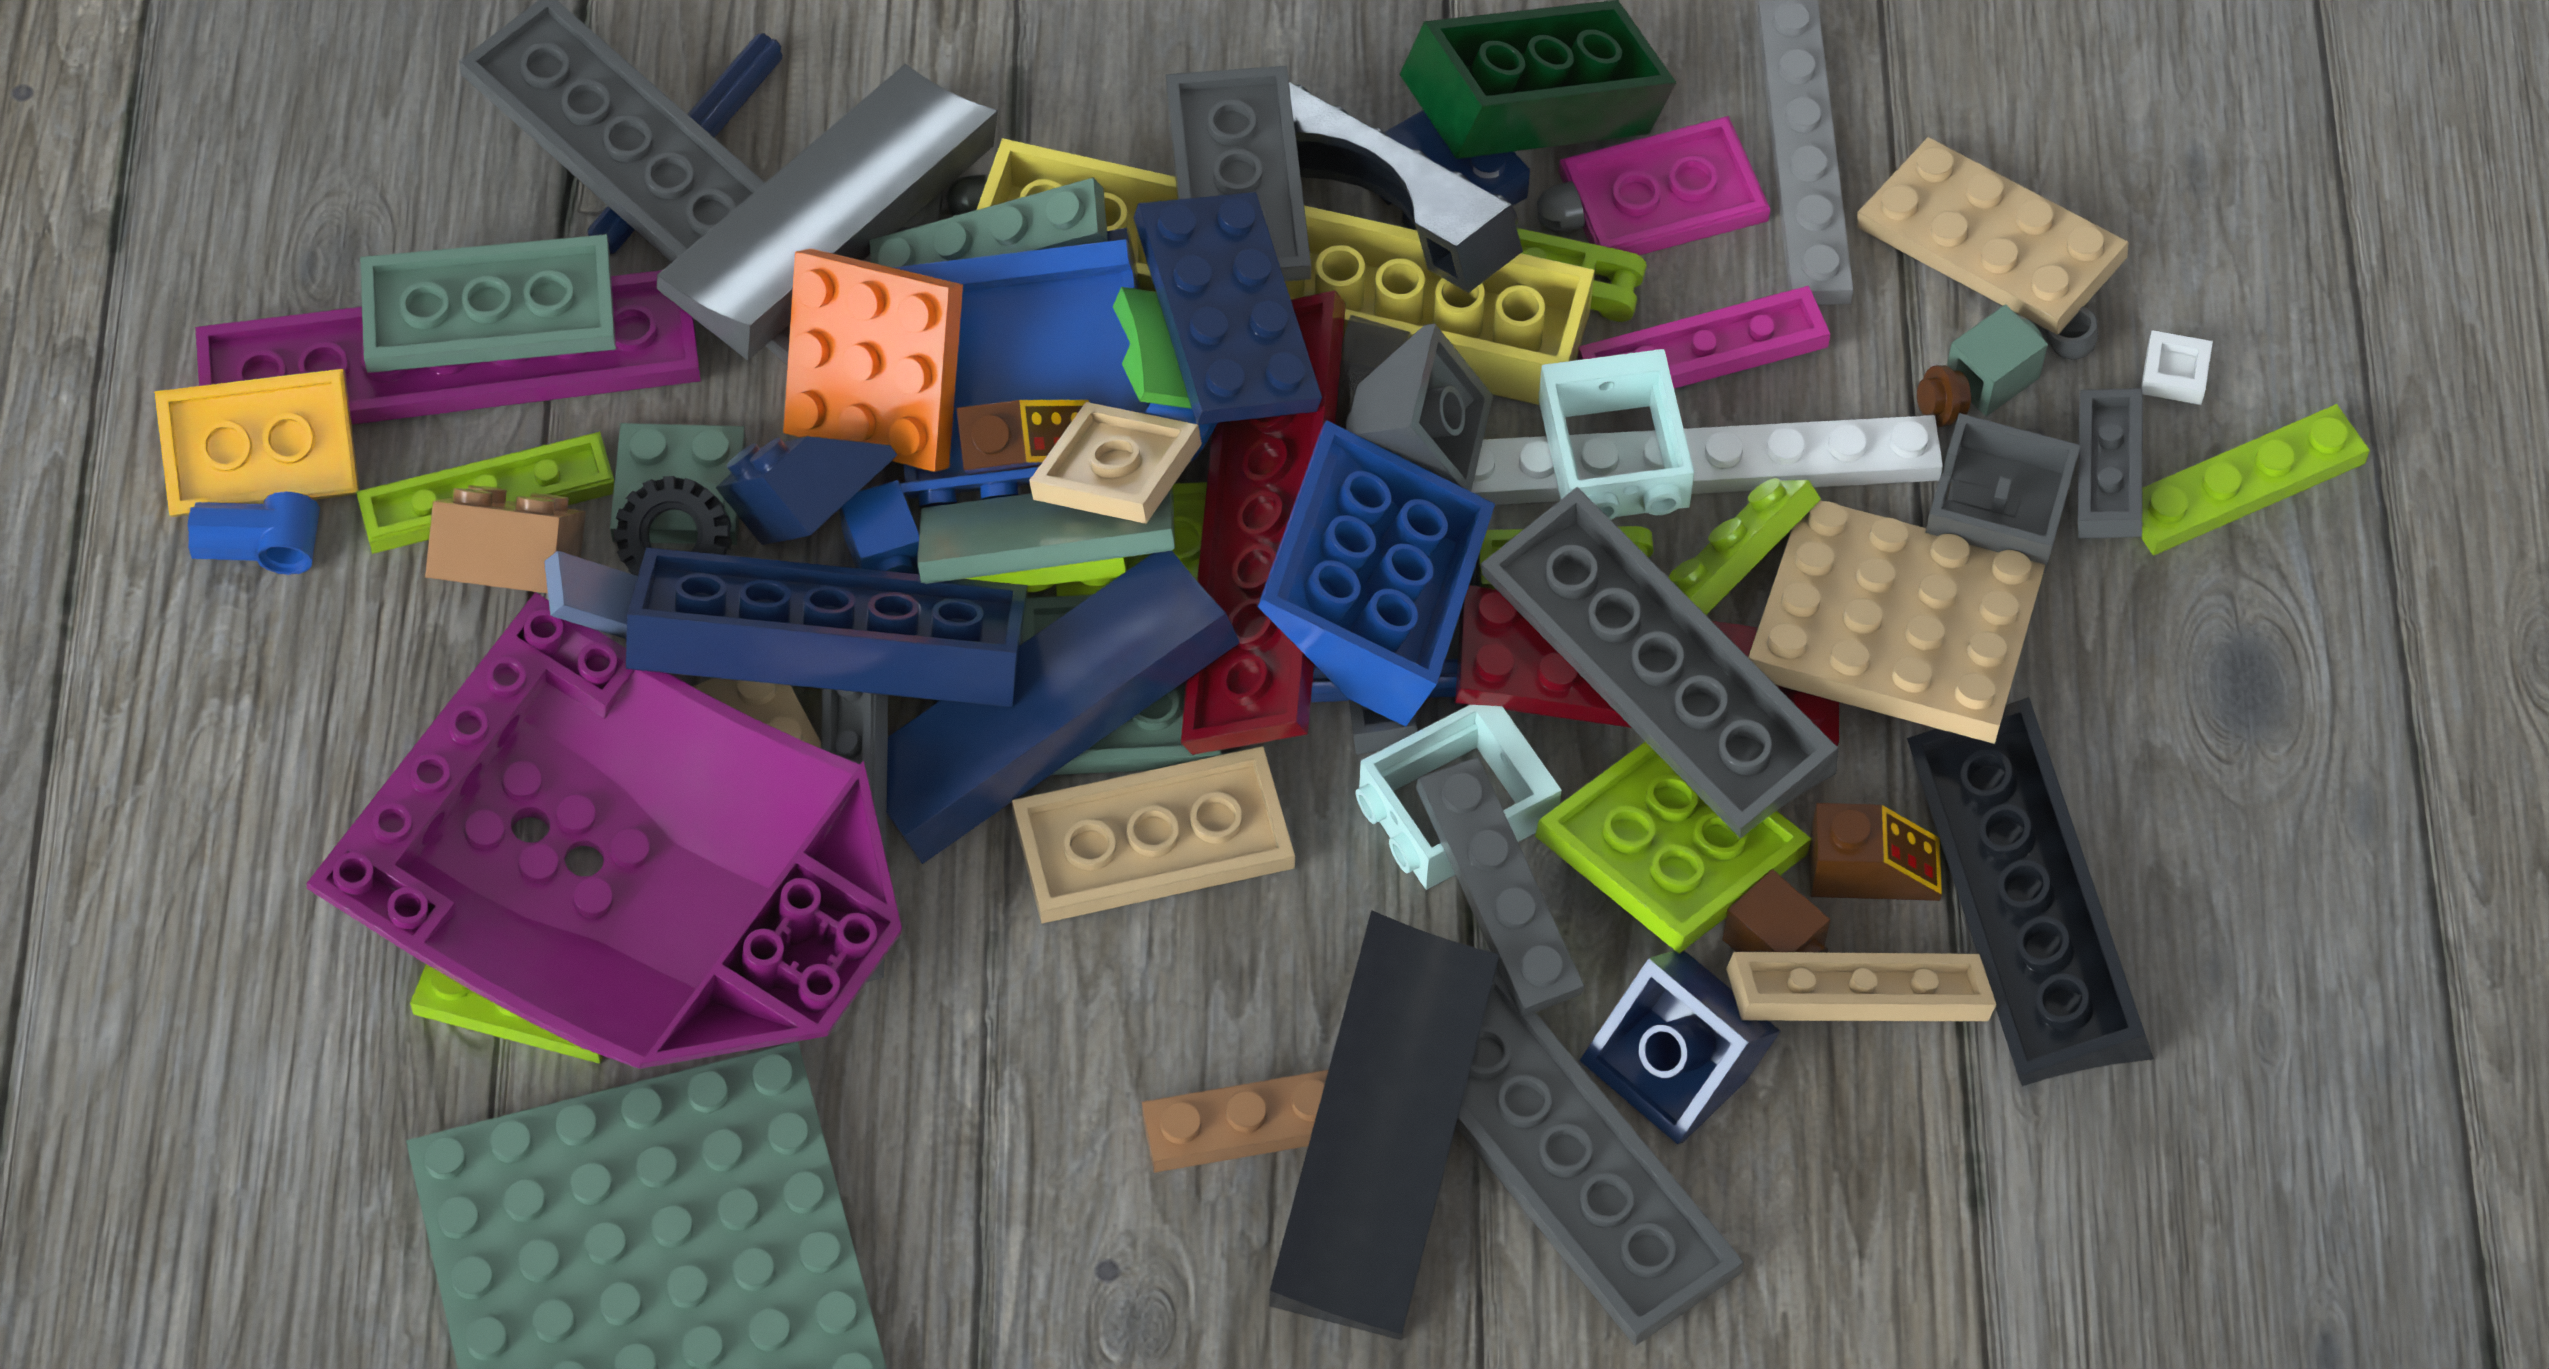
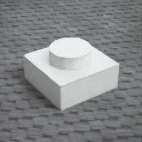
M2152 330L2148 342L2141 385L2143 395L2201 405L2206 390L2213 341Z

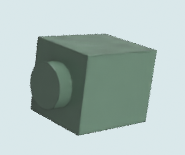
M2005 304L1951 343L1947 366L1952 370H1959L1964 373L1970 385L1971 403L1987 417L2040 378L2048 343L2043 339L2041 332L2032 322L2021 319Z

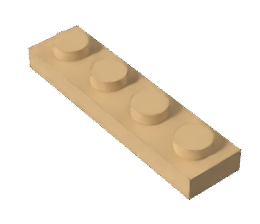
M1733 952L1726 968L1741 1020L1989 1021L1997 1005L1979 954Z

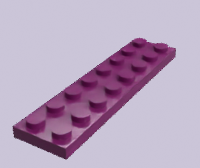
M662 270L611 276L616 350L367 373L364 361L362 307L195 327L199 386L343 369L346 376L351 425L700 382L701 377L694 319L657 290V275Z

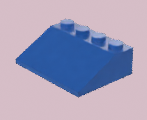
M1326 420L1321 428L1258 607L1348 699L1406 727L1438 683L1495 503Z

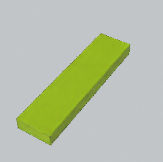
M596 432L356 491L372 554L429 540L433 501L453 497L454 488L468 489L469 485L502 488L507 490L506 501L516 502L517 496L530 497L531 493L568 497V505L612 495L614 492V478L601 433Z

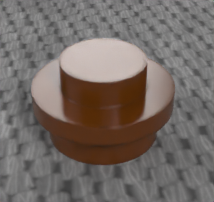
M1946 365L1930 367L1917 388V403L1920 411L1925 416L1935 415L1937 427L1952 425L1958 419L1959 413L1967 415L1971 404V390L1964 373L1959 370H1952Z

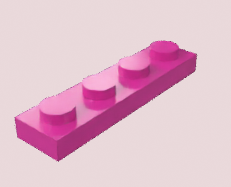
M1808 285L1578 346L1577 360L1664 349L1675 389L1828 348L1830 331Z

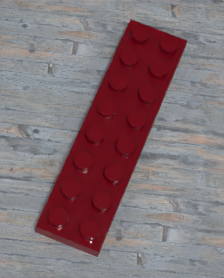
M1335 290L1291 299L1322 395L1317 412L1218 422L1212 433L1197 582L1226 612L1240 643L1187 680L1181 744L1192 755L1308 735L1314 663L1263 613L1258 604L1321 428L1326 420L1333 424L1336 422L1346 303Z

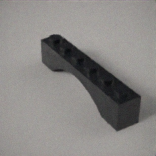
M1289 82L1300 177L1330 179L1357 185L1389 200L1404 211L1416 226L1428 270L1469 293L1523 252L1516 227L1518 223L1517 214L1513 206L1503 196L1499 194L1492 195L1471 183L1463 174L1456 171L1451 172L1429 160L1420 150L1407 148L1391 139L1380 128L1369 127L1351 117L1342 107L1331 106L1313 96L1302 85H1294Z

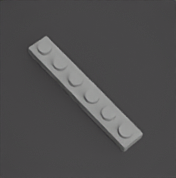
M1759 0L1757 21L1788 290L1809 285L1817 305L1851 304L1853 283L1818 0Z

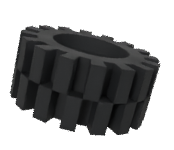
M663 476V479L656 481L651 479L642 483V488L636 492L632 491L625 498L628 501L623 509L619 508L616 516L618 525L617 530L614 529V541L618 544L619 551L617 553L621 562L629 569L628 571L636 576L639 574L646 547L652 548L649 539L651 524L658 515L668 510L684 511L695 521L698 537L694 548L690 552L726 555L727 551L731 550L730 528L732 526L730 517L727 516L724 510V505L710 490L688 478Z

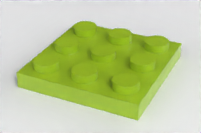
M1643 742L1539 819L1535 833L1537 839L1679 954L1724 920L1728 909L1772 869L1779 875H1782L1804 858L1808 853L1812 840L1811 837L1778 811L1774 812L1740 839L1646 742Z

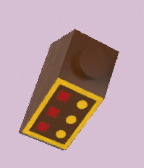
M1015 400L957 408L964 471L969 475L1039 467L1083 405L1090 401Z
M1816 803L1810 833L1812 840L1809 846L1810 897L1941 900L1939 837L1883 805Z

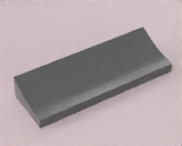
M904 64L657 275V290L746 360H749L791 322L795 252L811 248L863 261L870 255V240L895 233L994 146L998 110L955 95L928 80L907 64Z
M1578 487L1573 489L1481 563L1482 575L1740 839L1781 807L1836 774L1838 747Z

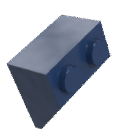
M810 436L783 442L778 437L761 448L754 443L739 452L726 466L731 474L715 488L760 544L766 545L812 535L897 456V453L890 445Z
M1674 950L1648 958L1579 1061L1678 1145L1694 1133L1747 1081L1781 1031L1770 1021L1741 1020L1733 990L1685 950L1680 954Z

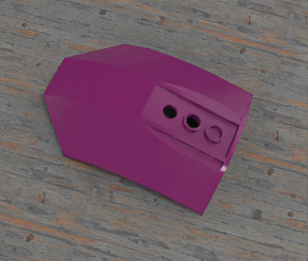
M536 592L306 883V889L471 991L583 1049L639 1069L828 1036L902 932L864 760L861 764H858L806 743L728 706L669 673L626 669L625 647L595 629L550 616L549 600ZM524 818H537L547 825L549 832L543 839L537 842H524L518 839L512 832L515 823ZM589 846L596 849L602 855L604 863L597 873L591 876H578L567 868L565 863L567 854L576 847Z

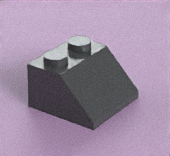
M1428 324L1419 329L1358 384L1352 410L1346 420V430L1471 491L1493 394L1436 324Z

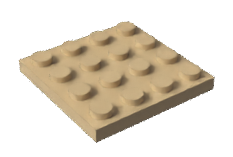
M1820 500L1792 528L1748 658L1775 685L1995 744L2043 577L2045 564L2030 561L2026 555L2019 551L2004 550L1995 552L1969 545L1965 539L1958 535L1942 534L1935 536L1927 534L1924 527Z

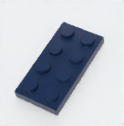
M1250 192L1138 203L1134 215L1135 225L1197 425L1317 412L1322 395L1257 193Z

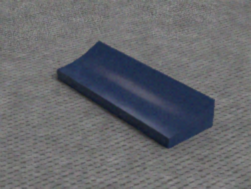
M646 547L627 613L626 669L1012 707L1026 609L1027 585L971 579L925 584L921 583L919 574Z
M1173 551L1152 553L1020 645L1012 707L940 700L888 736L887 816L922 864L1010 804L1012 800L1020 797L1238 645L1240 641L1226 612L1203 589Z

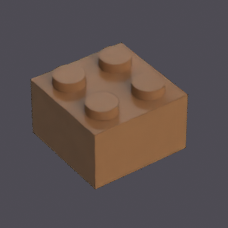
M469 485L468 489L454 488L453 497L433 501L425 578L548 593L544 561L556 551L581 558L586 511L568 509L569 498L564 496L531 493L530 497L517 496V500L514 502L506 501L507 490L502 488Z

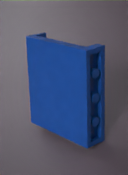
M1126 239L892 267L963 284L949 468L932 472L904 464L905 483H900L904 495L910 499H919V507L957 503L956 493L980 491L982 500L1018 495V486L1030 485L1029 480L1039 468L1034 467L975 475L967 474L963 467L957 408L1015 400H1089L1090 403L1144 414L1149 407V403L1139 401L1122 366L1130 342L1112 307L1121 287L1137 289L1133 251Z

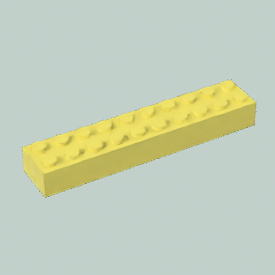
M1002 138L977 210L1094 178L1104 189L1107 231L1127 227L1130 231L1141 290L1156 292L1135 225L1134 215L1138 203L1177 200L1176 178L1170 175ZM1304 205L1311 259V280L1285 281L1290 299L1335 290L1344 300L1346 308L1341 353L1342 361L1377 368L1424 325L1436 324L1493 395L1539 405L1541 365L1577 360L1578 346H1581L1590 314L1595 270L1520 253L1468 293L1428 270L1417 230Z

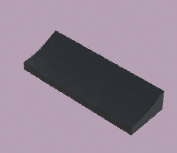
M2028 697L2006 705L1995 744L1937 728L1907 738L1977 953L1981 957L1997 1004L1995 1008L2021 1085L2025 1086L2048 1078L2090 1068L2154 1060L2030 698Z
M1371 910L1269 1290L1270 1307L1401 1340L1500 954L1430 934Z

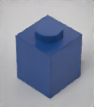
M898 480L859 491L839 509L842 533L856 568L919 574L917 564L919 533Z

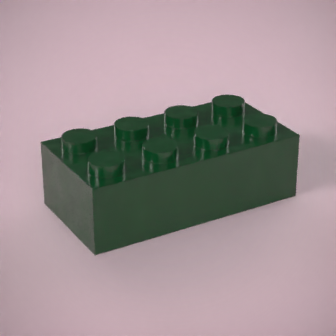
M1619 0L1424 21L1399 73L1456 159L1650 134L1677 83Z

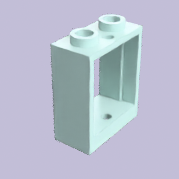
M1664 349L1541 365L1538 400L1561 499L1578 487L1610 520L1615 517L1643 513L1665 515L1680 508L1690 507L1694 470ZM1650 406L1664 469L1579 480L1565 417Z
M1468 705L1361 760L1360 785L1356 789L1358 804L1365 817L1372 824L1380 822L1389 835L1390 849L1400 868L1405 873L1413 871L1426 890L1454 876L1455 872L1442 844L1439 843L1434 847L1430 846L1393 792L1394 790L1477 748L1516 803L1503 811L1518 842L1536 833L1539 819L1560 805L1561 788L1503 706Z

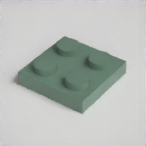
M620 423L610 521L612 542H616L614 541V529L617 530L618 525L616 516L619 508L623 509L628 500L625 498L632 491L636 492L642 488V483L651 479L655 481L663 479V476H675L696 481L710 490L721 501L727 516L730 517L732 545H737L740 518L715 487L731 474L726 467L729 461L746 448L745 426ZM668 510L658 515L652 522L649 531L650 543L696 544L698 537L695 521L688 513L680 510Z

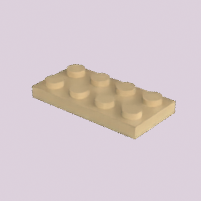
M1929 137L1925 139L1857 212L1858 228L2000 305L2006 304L2013 312L2055 334H2059L2079 312L2080 308L2084 307L2128 258V241Z
M1263 746L1012 800L1013 816L1041 924L1295 869V854Z

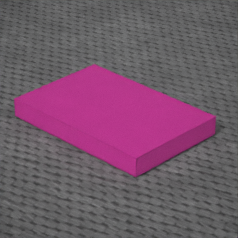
M1729 116L1560 159L1559 174L1563 183L1572 181L1579 194L1585 219L1583 230L1588 242L1591 244L1643 255L1769 221L1771 209Z

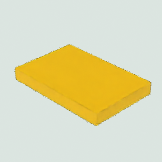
M343 369L154 391L168 508L171 517L189 515L190 508L194 507L195 502L264 504V500L276 492H295L316 500L357 495L356 491H360L346 376Z

